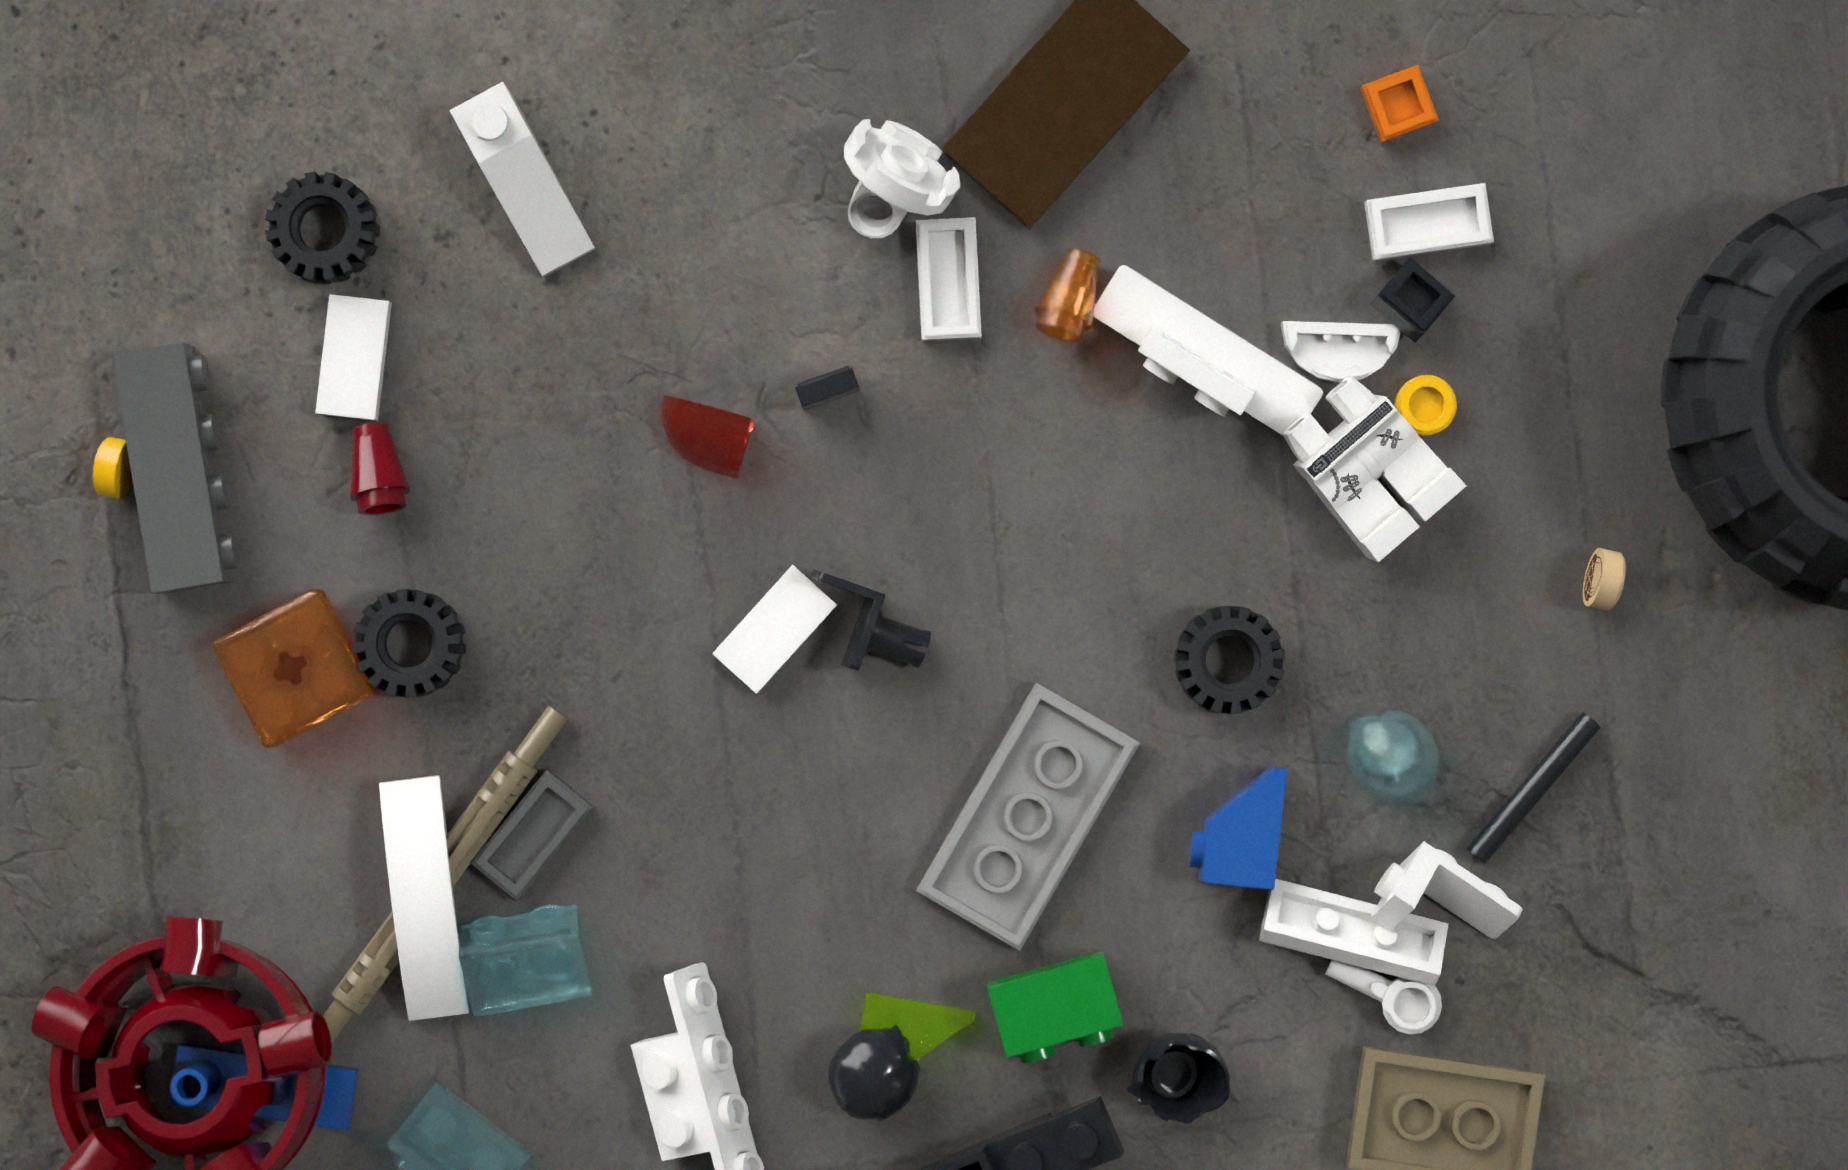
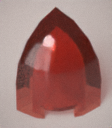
M663 395L661 421L669 443L680 456L702 469L738 479L754 420L704 404Z

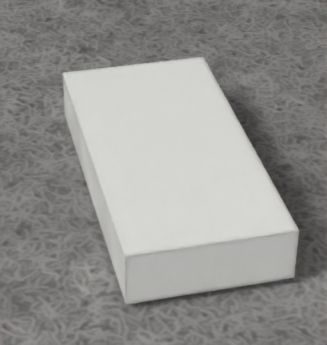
M1485 183L1370 199L1364 202L1373 261L1490 245L1494 242Z
M976 218L916 220L922 341L980 339L982 335Z
M329 294L316 414L378 421L392 306L390 301Z
M792 565L712 654L758 694L834 610L837 604Z

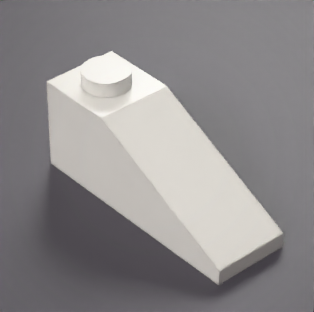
M504 82L450 110L475 159L542 277L595 250L591 239L524 115Z

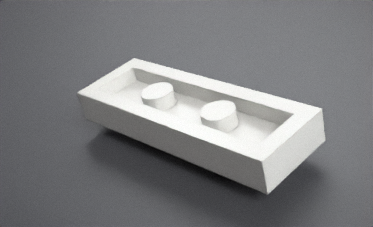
M1275 879L1274 890L1268 891L1259 941L1435 986L1441 974L1448 923L1409 913L1392 931H1389L1371 919L1377 907L1375 904Z

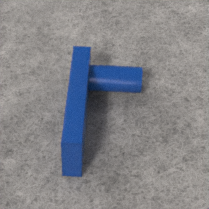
M189 1043L178 1044L173 1079L170 1085L169 1105L211 1111L219 1102L227 1079L248 1075L246 1053ZM333 1064L326 1066L325 1092L314 1126L345 1131L351 1128L360 1068ZM289 1077L286 1097L281 1105H264L253 1117L287 1122L293 1107L298 1077Z

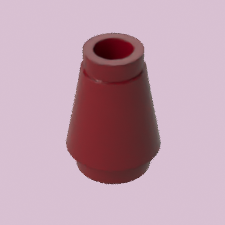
M370 423L355 427L352 430L354 441L352 448L350 499L357 502L358 512L362 515H380L404 509L407 506L405 495L410 492V488L392 436L389 433L388 424Z

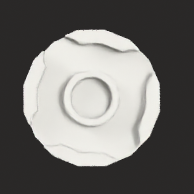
M870 119L862 120L854 128L844 145V159L852 173L860 180L855 187L848 207V220L852 227L863 236L883 238L891 235L898 228L907 212L927 216L942 213L960 188L959 173L955 167L946 172L937 162L943 152L918 132L888 120L885 121L881 129L872 128ZM868 196H879L891 205L893 213L883 220H875L868 217L862 211L860 202Z

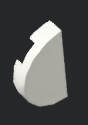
M1281 322L1284 346L1295 364L1315 379L1339 384L1347 377H1353L1357 381L1363 380L1382 368L1396 350L1401 333L1393 324Z

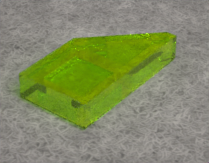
M867 990L859 1031L892 1028L896 1024L903 1036L910 1042L909 1055L917 1061L957 1031L972 1023L975 1019L976 1010Z

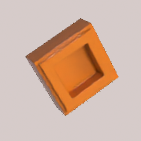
M1419 65L1369 82L1360 87L1380 144L1431 126L1439 121Z

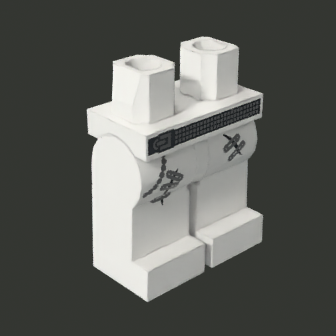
M1347 377L1325 397L1344 421L1327 434L1313 416L1306 413L1283 432V436L1293 454L1299 459L1293 464L1296 470L1307 480L1314 492L1366 558L1380 562L1420 527L1413 518L1426 522L1463 490L1466 485L1427 446L1386 396L1373 395L1370 390L1355 378ZM1378 478L1381 479V481L1392 492V494L1397 498V500L1402 504L1404 508L1399 506V504L1394 500V498L1389 494V492L1377 480Z

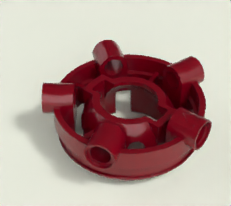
M167 916L165 936L136 943L113 955L86 978L75 994L59 986L51 988L42 998L35 1011L31 1026L32 1035L53 1044L49 1066L51 1102L61 1134L72 1152V1155L59 1170H152L157 1164L120 1126L107 1127L99 1100L105 1118L122 1117L128 1128L143 1142L169 1157L185 1159V1170H283L307 1141L321 1109L325 1092L326 1066L331 1063L333 1050L331 1035L325 1018L320 1012L313 1011L296 983L273 962L245 946L221 939L223 921ZM239 963L255 973L268 986L280 1003L287 1018L274 1021L270 1014L261 1006L244 1008L236 1005L241 994L232 987L211 983L186 984L173 987L172 977L168 972L237 977ZM147 974V981L151 985L154 997L137 1009L123 1026L114 1045L112 1058L97 1062V1058H107L128 1007L119 1004V1001L137 981ZM172 1020L195 1022L207 1028L217 1038L219 1043L242 1040L247 1056L248 1075L227 1079L224 1092L215 1107L201 1119L189 1124L178 1125L164 1122L155 1105L150 1103L145 1088L144 1068L147 1067L150 1047L142 1041L158 1026ZM289 1077H298L293 1107L286 1126L276 1144L272 1148L269 1142L252 1143L267 1128L259 1121L252 1120L255 1113L264 1105H281L286 1097Z

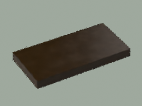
M1074 0L941 147V151L1030 230L1189 54L1190 49L1135 0Z

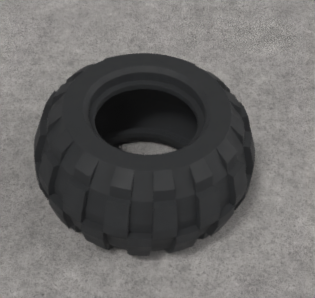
M1848 185L1810 193L1793 200L1761 217L1726 244V248L1713 261L1703 276L1696 280L1676 317L1678 325L1672 340L1669 358L1663 362L1660 406L1665 408L1667 431L1671 446L1667 453L1673 473L1681 492L1686 491L1696 510L1705 521L1706 532L1736 563L1742 562L1756 574L1772 583L1773 588L1814 605H1824L1841 610H1848V498L1832 495L1818 484L1794 454L1784 432L1780 417L1778 380L1783 355L1790 337L1798 329L1818 316L1848 308Z

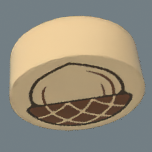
M1597 548L1589 560L1583 583V602L1585 606L1609 611L1617 604L1623 590L1626 575V562L1621 552Z

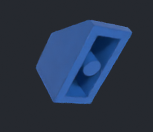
M1269 766L1204 818L1203 832L1192 831L1189 867L1199 868L1198 879L1201 882L1274 890L1287 769Z

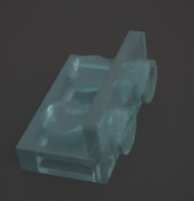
M544 905L534 909L531 913L505 918L494 915L485 916L460 928L459 960L474 1017L593 995V983L581 937L580 913L577 905L564 907Z
M438 1080L386 1144L389 1149L395 1152L391 1159L401 1170H520L532 1154Z

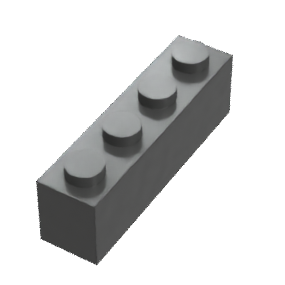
M184 342L112 354L151 593L168 594L233 583L232 569L240 567V555L234 533H226L222 510L230 508V495L225 475L223 473L216 474L212 450L220 449V435L214 414L206 415L202 391L210 390V375L205 356H196L195 347Z

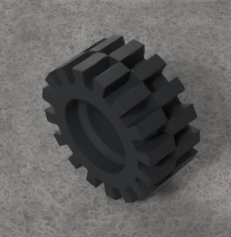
M316 172L304 173L305 178L297 180L292 178L285 183L288 188L283 193L277 191L272 198L276 202L273 210L267 209L265 220L269 222V230H265L267 241L273 247L271 252L286 269L307 281L331 284V281L339 280L343 282L351 279L350 274L356 270L361 272L367 266L365 261L368 256H374L378 248L375 245L376 236H380V226L376 222L378 214L375 206L370 203L368 196L348 179H343L334 173L325 172V175H318ZM321 205H328L338 209L344 217L346 226L341 242L336 247L327 251H316L309 248L303 241L300 230L301 222L306 213L312 208Z
M401 589L392 593H385L377 597L378 600L372 605L368 604L361 612L364 614L361 621L355 624L353 632L356 633V642L352 643V651L357 654L359 662L356 665L360 673H365L369 678L367 682L374 688H380L385 691V694L394 697H420L432 694L435 690L443 688L450 682L449 679L458 673L462 666L460 664L461 657L466 653V644H463V634L466 633L463 623H459L456 617L457 612L452 606H448L443 602L442 598L421 590ZM409 619L422 623L429 630L432 637L430 655L423 663L415 667L399 665L391 658L387 649V638L391 629L397 623Z
M1241 606L1215 607L1194 617L1188 626L1182 630L1178 638L1177 648L1174 650L1177 680L1180 681L1184 688L1183 691L1188 697L1207 710L1225 714H1239L1244 711L1253 710L1261 706V703L1267 698H1270L1277 690L1275 688L1279 680H1282L1284 674L1282 668L1285 650L1282 649L1279 639L1281 637L1277 630L1273 629L1268 623L1269 620L1261 614ZM1224 636H1234L1243 640L1252 653V666L1249 673L1239 682L1225 684L1216 680L1209 673L1206 665V654L1209 647L1214 641Z

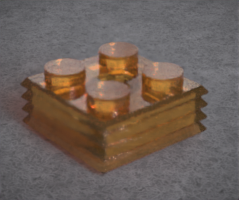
M311 589L218 638L212 643V649L262 744L266 748L279 746L373 696L376 692V689L367 682L369 678L365 673H360L356 665L359 662L358 657L352 651V643L325 592L321 589ZM288 653L292 658L304 657L308 666L300 671L303 681L299 684L293 678L283 679L280 670L286 665L284 656Z

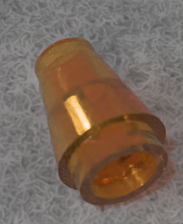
M1069 248L1066 250L1064 259L1061 260L1035 309V313L1039 316L1036 325L1039 331L1059 340L1081 342L1085 331L1092 329L1099 273L1098 267L1101 261L1098 256L1081 249Z

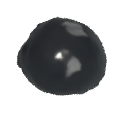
M896 1024L892 1028L863 1030L853 1034L837 1049L830 1061L828 1069L830 1090L835 1097L836 1104L851 1117L883 1121L902 1110L909 1103L917 1088L920 1072L919 1063L909 1055L910 1042L903 1036Z
M1168 1033L1150 1043L1141 1054L1134 1067L1132 1083L1127 1088V1091L1136 1096L1139 1105H1151L1155 1114L1165 1121L1170 1119L1188 1124L1206 1112L1217 1110L1228 1100L1230 1095V1076L1226 1063L1216 1046L1196 1034Z

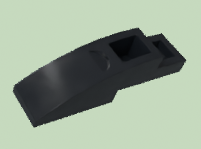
M1099 1096L1054 1115H1051L1050 1112L1018 1125L919 1170H1089L1120 1158L1125 1151L1102 1097Z

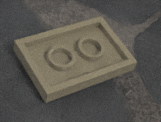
M1363 1046L1346 1166L1357 1170H1531L1545 1075L1535 1071Z

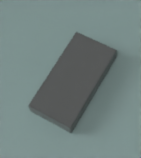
M547 769L471 864L518 901L595 806Z

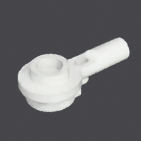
M1331 960L1325 975L1381 1002L1386 1020L1399 1032L1406 1034L1423 1033L1432 1028L1439 1019L1442 1002L1441 995L1436 986L1400 977L1391 981L1369 969Z

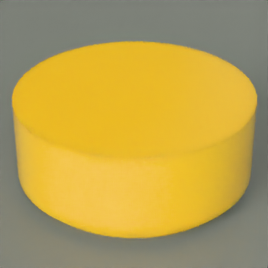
M1421 375L1407 381L1399 389L1394 406L1419 436H1429L1449 426L1456 413L1457 401L1454 391L1443 379L1432 375Z
M108 437L98 448L94 460L92 478L94 489L99 496L122 500L131 489L133 480L126 439Z

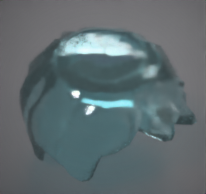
M1387 710L1382 716L1366 715L1352 721L1348 725L1351 729L1347 748L1350 770L1363 789L1368 791L1374 798L1386 803L1400 805L1415 801L1432 786L1440 767L1438 745L1428 727L1416 717L1400 710Z

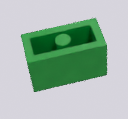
M1102 950L986 982L1006 1057L1019 1055L1022 1064L1053 1056L1056 1054L1055 1044L1076 1038L1079 1047L1108 1041L1114 1038L1112 1028L1124 1025Z

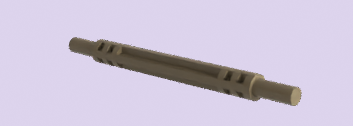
M548 705L515 752L507 751L501 762L446 836L452 887L535 776L538 770L534 765L568 720L565 715L554 707ZM393 911L332 992L335 1000L323 1015L329 1028L332 1043L354 1013L362 1014L399 962Z

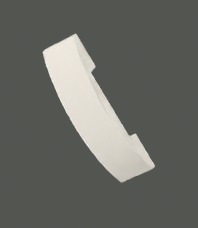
M440 775L380 782V801L389 887L409 1021L468 1014L469 1005L463 957L460 951Z

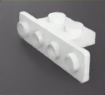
M1121 265L1092 310V315L1096 319L1140 346L1138 351L1148 357L1143 364L1147 370L1170 384H1174L1179 376L1199 389L1194 396L1197 401L1221 416L1225 417L1229 409L1239 415H1242L1243 411L1283 435V432L1306 413L1311 414L1323 395V390L1320 386L1127 265Z
M702 962L666 974L664 976V983L677 1032L644 1039L631 1044L661 1160L665 1161L710 1152L715 1170H764L763 1162L757 1154L750 1129L748 1107L741 1095L733 1066L732 1048L725 1036L717 1006V992L713 982L710 980L707 966Z

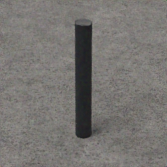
M1582 712L1466 850L1485 865L1601 728L1600 725Z

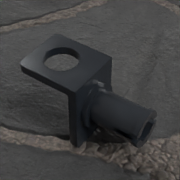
M813 569L810 578L865 597L842 661L843 666L858 671L864 655L872 650L909 663L915 668L920 667L926 654L904 646L903 642L906 640L928 648L931 639L930 631L920 630L882 616L881 607L886 594Z

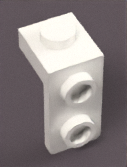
M1423 842L1400 865L1394 862L1386 870L1374 890V893L1382 898L1374 910L1371 919L1387 930L1392 931L1415 909L1424 893L1489 938L1497 939L1518 920L1523 909L1509 899L1499 887L1485 883L1457 864L1450 854L1435 849L1426 842Z

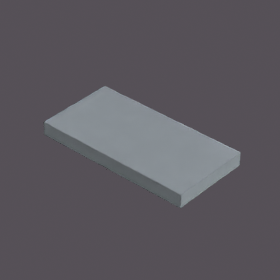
M1035 683L916 891L1020 951L1140 742L1040 684Z

